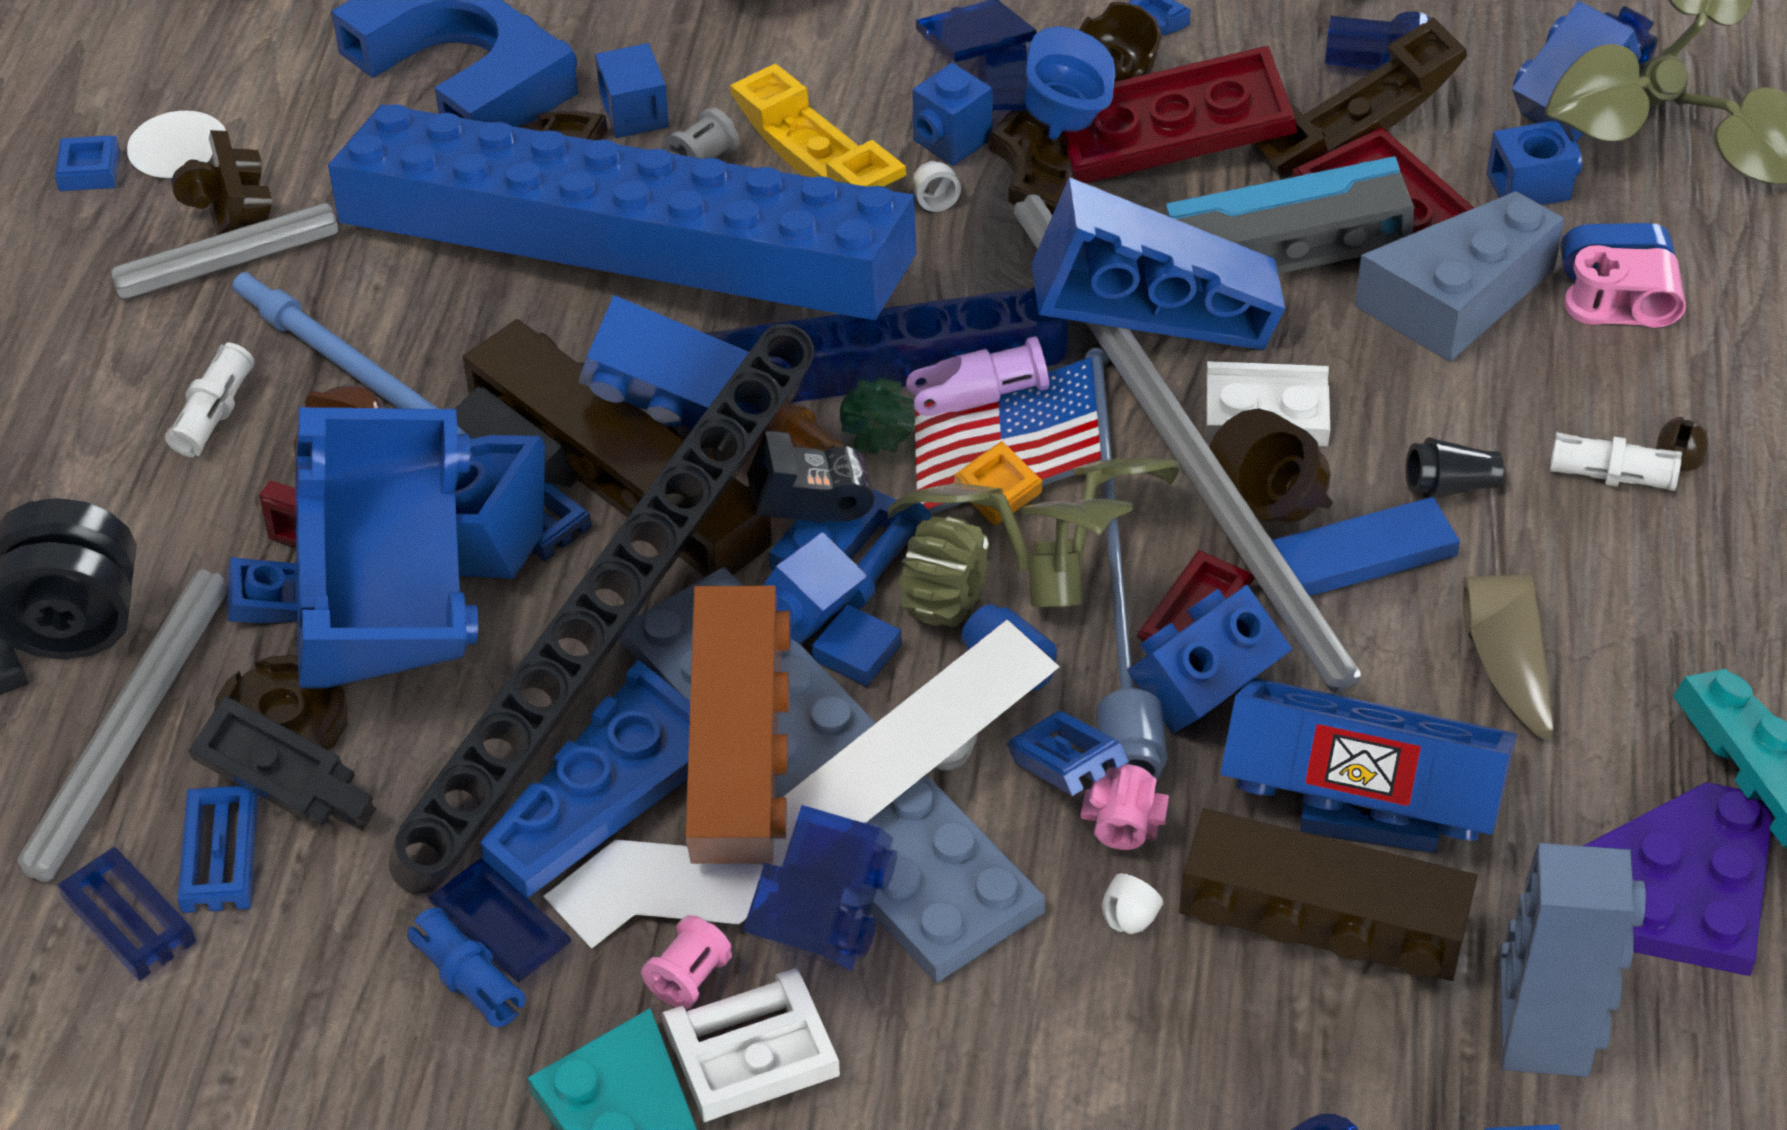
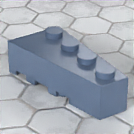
M1538 843L1525 878V894L1520 893L1516 903V920L1510 919L1507 927L1506 942H1502L1499 949L1502 1070L1589 1077L1596 1049L1607 1050L1611 1026L1610 1010H1618L1621 1000V969H1630L1632 962V926L1641 927L1645 914L1644 881L1632 880L1631 850Z

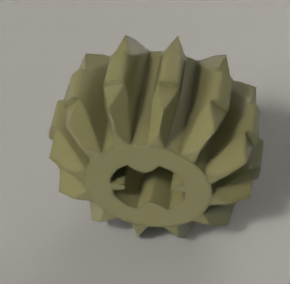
M932 516L928 521L923 520L917 526L915 537L908 540V551L906 557L901 561L903 570L898 581L899 587L902 589L899 597L901 607L907 609L909 616L920 618L921 622L942 627V625L957 627L961 622H966L972 616L974 605L981 601V590L987 582L985 575L990 563V558L987 555L989 542L987 536L982 533L981 527L967 524V520L947 516L946 519Z

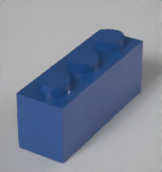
M613 295L588 352L578 382L589 386L595 395L604 400L615 403L625 401L646 410L650 417L661 424L672 427L682 425L693 429L749 352ZM774 363L776 366L786 369V367ZM736 402V405L743 412L759 414L753 405L747 402Z

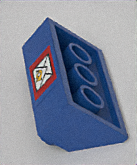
M1255 677L1235 695L1220 775L1236 778V787L1249 793L1275 795L1277 788L1304 793L1302 801L1313 807L1327 810H1342L1343 804L1349 803L1371 808L1369 816L1381 822L1395 825H1410L1412 817L1439 823L1437 831L1443 835L1462 840H1478L1479 833L1492 835L1496 827L1517 733Z

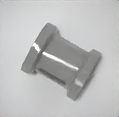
M718 108L705 109L700 113L697 123L684 132L675 131L671 133L664 141L665 150L672 154L701 159L716 158L720 154H731L738 149L740 144L739 134L733 122Z

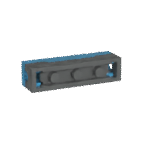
M1395 156L1225 192L1192 197L1166 204L1168 217L1274 258L1278 274L1358 258L1362 254L1413 234L1414 206Z

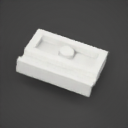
M1207 361L1206 442H1212L1217 431L1233 416L1242 411L1260 408L1274 412L1308 431L1318 442V446H1328L1330 436L1329 366Z

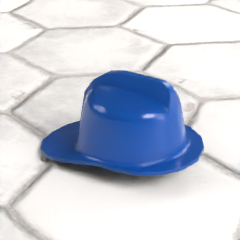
M1061 26L1045 28L1034 35L1029 46L1026 64L1025 105L1027 111L1035 119L1048 126L1049 139L1055 141L1063 131L1075 132L1088 128L1098 113L1108 108L1113 99L1115 65L1114 59L1107 48L1089 34L1077 29Z

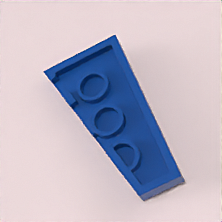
M639 659L625 674L626 683L613 698L606 696L591 713L592 723L574 743L568 740L553 757L554 766L539 784L531 783L480 842L482 859L526 898L530 897L688 780L690 701Z

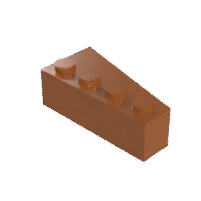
M694 586L686 843L691 864H774V839H787V798L776 797L777 775H788L789 764L788 734H779V713L789 712L790 708L789 672H781L782 651H790L791 614L790 611H778L776 586Z

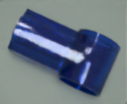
M1416 11L1401 13L1392 19L1391 22L1331 16L1325 64L1378 69L1390 61L1387 48L1389 44L1431 18L1424 13Z

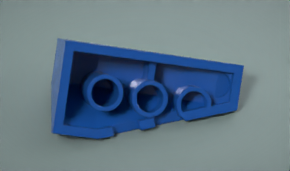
M488 435L470 440L469 472L457 473L455 488L460 576L514 579L543 534L545 444L541 436Z

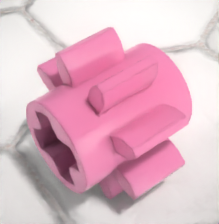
M1124 764L1118 769L1114 766L1106 771L1105 777L1096 782L1092 781L1091 789L1085 790L1080 816L1084 820L1096 821L1094 835L1100 842L1114 849L1130 850L1140 847L1145 842V839L1156 840L1158 826L1165 825L1169 804L1168 795L1154 793L1156 778L1141 767Z

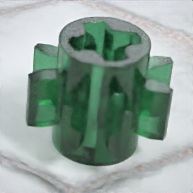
M878 377L875 382L860 379L858 380L857 388L852 389L846 394L840 406L841 431L856 435L853 449L877 454L880 449L895 453L898 449V443L905 441L910 436L915 424L914 399L899 396L902 383Z

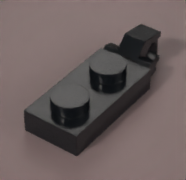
M224 696L188 750L192 760L306 821L310 819L323 826L329 815H332L335 819L363 831L377 810L372 803L373 797L350 785L355 776L354 771L342 764L340 756L227 696Z

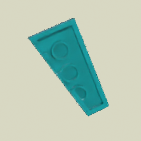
M1727 669L1685 676L1673 695L1674 699L1712 751L1718 756L1734 760L1740 769L1734 781L1747 799L1764 801L1775 816V820L1769 829L1783 848H1787V722L1774 716L1753 695L1751 686L1743 678L1729 672Z
M651 1008L527 1078L530 1094L556 1130H697Z

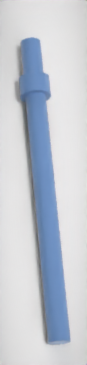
M243 272L235 278L232 285L233 291L258 308L259 315L264 321L279 331H290L394 407L401 409H439L302 311L300 302L281 289L272 290L247 272ZM457 426V434H467Z

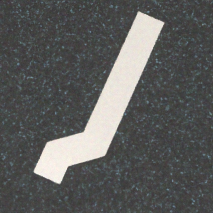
M1008 620L1003 622L784 796L787 798V839H774V864H691L687 846L614 840L543 897L591 949L634 915L676 919L692 915L708 922L740 924L1060 666Z

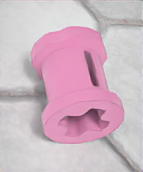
M692 915L682 918L676 926L677 937L660 957L650 958L641 970L643 981L655 996L674 1008L683 1006L685 1010H688L696 1003L699 997L698 988L712 970L725 966L732 958V946L726 936L715 925Z

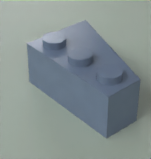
M1515 191L1362 254L1355 307L1451 362L1555 270L1564 217Z

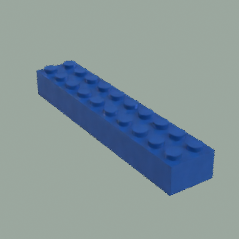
M381 104L328 164L339 223L875 321L917 254L913 194L891 191L882 186L866 187L836 182L828 177H807L783 173L770 167L754 168L730 164L717 158L701 159L677 155L663 149L648 150L624 146L610 140L595 141L571 137L557 131L542 132L518 128L504 122L489 123L465 119L451 113L436 114L418 111L398 104Z

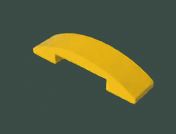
M776 63L730 85L731 95L753 127L769 146L801 176H821L831 178L836 182L866 187H884L907 175L906 166L874 140L859 146L809 106L807 88Z

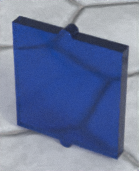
M988 0L962 8L953 7L951 11L915 20L916 30L955 63L988 53H1001L1003 49L1031 42L1034 35L1037 34V30L999 0Z

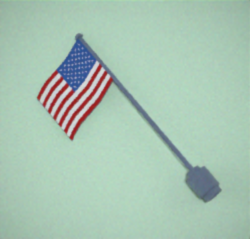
M1093 348L1086 353L1084 360L1048 372L1049 389L1039 391L1034 386L1002 394L999 402L957 412L948 411L933 416H923L914 410L917 491L954 484L955 473L1000 441H1003L1043 481L1042 486L1073 476V468L1112 459L1103 369L1109 360L1106 352L1100 348ZM934 401L924 406L930 407L934 404ZM1114 477L1102 483L1103 499L1116 500ZM965 502L920 503H922L932 515L934 513L957 506ZM1117 517L1106 527L1120 689L1104 697L1098 704L1096 709L1097 730L1120 741L1129 761L1126 764L1141 767L1158 780L1167 762L1163 710L1160 700L1155 695L1134 688L1133 678L1127 671L1132 665ZM1106 762L1102 763L1105 772L1113 767Z

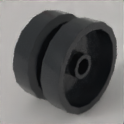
M61 498L30 501L7 512L0 521V639L9 646L34 656L64 660L93 656L114 646L127 631L137 544L129 527L111 512L84 501Z

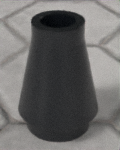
M1431 437L1426 438L1423 443H1413L1410 446L1405 466L1409 490L1412 493H1422L1425 498H1438L1482 488H1498L1501 485L1504 472L1503 458L1499 451H1485Z

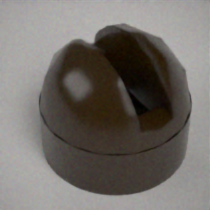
M1684 417L1671 419L1661 429L1655 449L1682 451L1680 471L1694 470L1704 462L1708 448L1707 430L1697 420L1695 422L1684 420ZM1676 441H1688L1687 448L1676 446Z

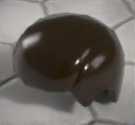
M1121 1L1110 3L1104 13L1096 18L1091 19L1089 16L1085 18L1079 30L1093 36L1107 48L1114 59V82L1150 74L1162 39L1156 18L1141 6Z

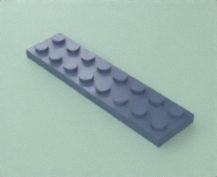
M725 567L720 568L638 615L620 637L621 644L636 660L639 659L689 701L691 695L694 586H743ZM792 639L790 651H782L781 672H789L790 708L789 712L779 713V734H788V775H777L776 797H784L876 724L798 642ZM927 774L821 858L827 867L936 984L1045 913V896Z

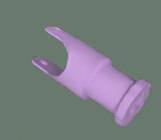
M1036 336L1027 338L1024 346L992 354L987 349L940 361L936 365L913 371L906 380L908 391L915 395L914 407L923 416H933L948 411L957 412L999 402L1002 394L1034 386L1039 391L1049 389L1047 367ZM919 378L926 379L925 383L920 386L915 384L916 380ZM928 399L934 400V404L930 407L924 406V402Z

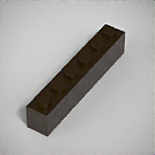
M515 319L462 356L469 394L477 387L485 388L560 444L576 473V479L627 518L684 442L672 426L657 422L639 407L625 401L619 403L610 402L595 395L589 386L578 382L584 363H578L558 349L555 342L548 335L535 332L519 319ZM705 454L708 458L718 461L713 456ZM735 478L679 557L705 577L722 567H725L734 575L772 546L771 518L755 516L750 487L745 486ZM680 494L667 495L668 500L679 508L689 509L693 507L692 503Z

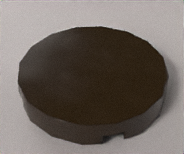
M298 655L270 656L254 662L256 669L246 672L243 676H241L239 670L226 681L215 699L214 711L224 696H227L327 750L336 745L347 725L348 705L341 685L330 688L299 689Z

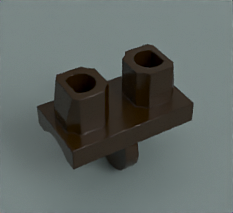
M210 130L209 142L213 153L210 160L203 162L191 159L174 172L171 178V187L175 198L180 203L196 207L197 209H204L209 206L216 235L238 229L239 224L252 225L268 220L272 206V197L269 186H259L262 174V161L259 151L232 148L227 131Z

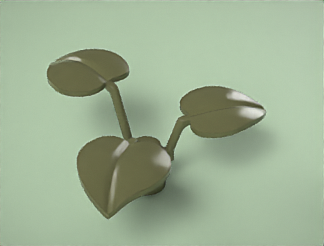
M1668 0L1678 12L1697 16L1693 24L1670 47L1663 50L1662 56L1639 64L1634 52L1627 47L1617 44L1597 46L1581 55L1564 72L1546 106L1545 115L1549 118L1567 124L1590 138L1606 142L1620 141L1631 137L1638 132L1649 113V107L1673 100L1677 105L1687 103L1723 109L1729 112L1731 116H1728L1719 123L1714 134L1717 150L1723 160L1732 169L1750 179L1768 184L1787 183V93L1775 88H1757L1744 96L1740 106L1729 99L1688 93L1685 90L1688 84L1687 69L1677 58L1678 53L1704 28L1707 19L1722 26L1733 25L1744 17L1751 7L1753 0Z
M1156 457L1138 459L1113 458L1073 468L1074 475H1087L1082 500L1074 503L1066 501L1043 502L1021 508V516L1042 515L1056 518V539L1034 541L1035 553L1029 554L1002 488L971 484H950L918 490L892 503L888 508V519L919 502H973L995 508L1002 517L1017 554L1018 571H1029L1031 606L1057 607L1082 604L1080 567L1084 566L1083 549L1087 530H1092L1100 535L1113 519L1133 511V503L1094 499L1097 486L1117 475L1138 473L1150 474L1172 484L1179 473V463L1176 460ZM1069 522L1076 524L1074 539H1068Z

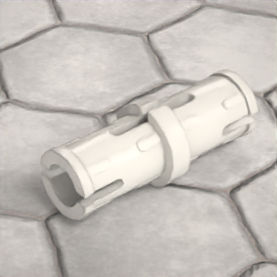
M230 342L226 343L225 346L221 344L203 377L191 383L186 391L187 402L172 427L165 434L167 444L174 451L190 458L195 455L199 456L219 420H225L229 417L235 406L233 397L255 364L254 358L245 348Z
M1556 432L1550 472L1578 474L1605 479V485L1618 487L1619 482L1675 491L1679 478L1682 451L1653 449L1626 444V438L1613 436L1612 441Z

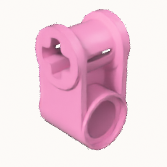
M1596 245L1588 246L1580 250L1576 255L1573 268L1577 276L1576 281L1566 291L1564 299L1566 312L1573 319L1590 325L1626 324L1657 328L1675 323L1684 314L1686 302L1679 262L1670 251L1660 248L1623 249ZM1596 262L1599 263L1597 271L1593 268V265ZM1595 299L1597 302H1599V306L1597 308H1593Z

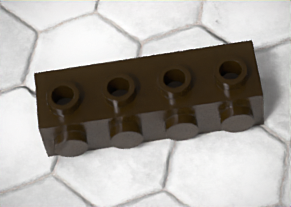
M1203 808L1183 870L1179 913L1196 917L1198 920L1209 925H1228L1264 934L1277 942H1296L1332 951L1340 957L1350 960L1364 959L1401 968L1409 974L1418 977H1437L1454 981L1478 874Z

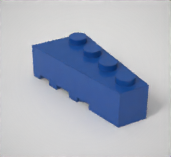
M1070 177L1031 264L1038 315L1264 350L1285 310L1274 258Z

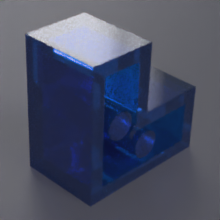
M801 805L782 867L764 863L743 932L774 948L852 971L856 956L864 958L874 938L876 918L869 915L877 889L885 891L894 874L897 851L891 849L893 837L880 827Z

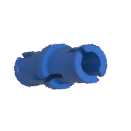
M439 908L425 910L414 919V922L428 935L424 936L416 927L410 926L407 938L414 947L418 948L439 969L441 983L453 993L456 991L458 994L462 993L485 1017L486 1021L495 1028L509 1024L519 1015L505 1000L510 999L517 1007L523 1008L526 1001L524 992L516 987L493 964V955L482 942L478 941L476 943L474 940H469L448 919L447 914Z

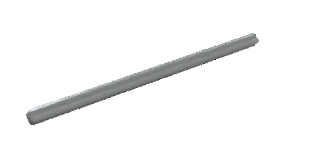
M1031 194L1024 201L1016 203L1014 215L1038 250L1052 214L1040 196ZM1086 322L1332 693L1340 694L1344 693L1348 687L1356 685L1360 680L1361 672L1131 331L1125 328Z

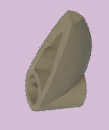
M1513 574L1464 577L1462 601L1465 629L1467 634H1472L1475 647L1488 677L1509 708L1536 736L1542 739H1552L1553 721L1532 575Z

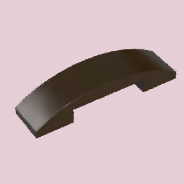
M1433 17L1387 46L1389 62L1303 115L1293 104L1291 107L1296 118L1297 133L1253 143L1252 145L1278 174L1290 173L1293 169L1380 127L1387 131L1412 113L1445 83L1467 57L1466 48Z

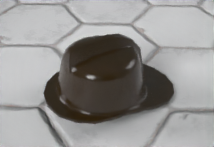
M1257 408L1242 411L1233 416L1214 435L1209 446L1210 450L1257 519L1292 523L1303 520L1313 513L1317 507L1331 508L1333 502L1326 494L1331 477L1329 463L1326 457L1319 451L1318 442L1308 431L1274 412Z

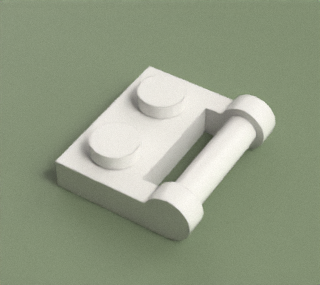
M797 968L775 974L776 982L686 1011L683 1006L661 1012L668 1041L672 1050L677 1055L703 1122L840 1076L839 1059ZM781 1009H785L787 1012L701 1042L697 1039L698 1037Z

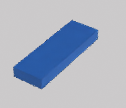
M1434 497L1272 540L1309 596L1457 556L1460 540Z

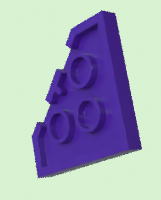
M1705 782L1583 845L1587 847L1631 850L1632 880L1644 881L1646 893L1643 924L1641 927L1632 926L1633 952L1751 976L1756 961L1770 838L1769 827L1772 820V812L1764 801L1747 799L1742 790L1738 788Z

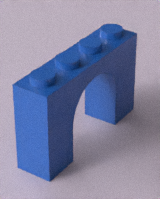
M349 0L331 11L339 54L371 78L376 77L416 52L438 44L466 43L488 50L489 53L481 60L434 87L439 114L451 113L460 118L489 123L504 122L510 126L517 127L538 119L537 114L547 113L578 94L577 58L572 48L565 41L556 39L539 27L530 16L522 15L503 0Z

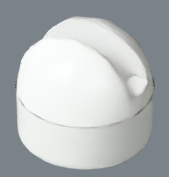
M929 161L921 165L913 175V193L924 209L931 212L944 211L958 200L961 193V184L955 172L946 164ZM928 184H929L928 193H927V192H924L925 189L927 188Z
M1120 873L1115 875L1107 888L1101 908L1109 927L1118 932L1124 931L1128 934L1144 931L1153 922L1163 905V899L1154 888L1134 876Z

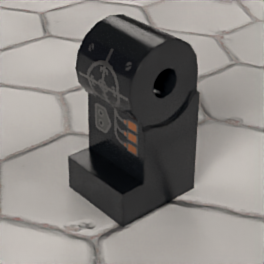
M765 430L747 472L755 516L817 522H847L861 518L870 511L874 504L875 498L866 460L862 453L850 447H834L825 451L793 447L790 433Z

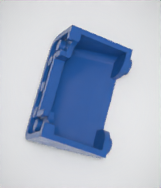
M299 407L295 461L299 689L330 688L464 657L466 645L477 644V605H465L464 593L459 590L455 488L457 473L469 472L470 441L469 434H457L456 409Z

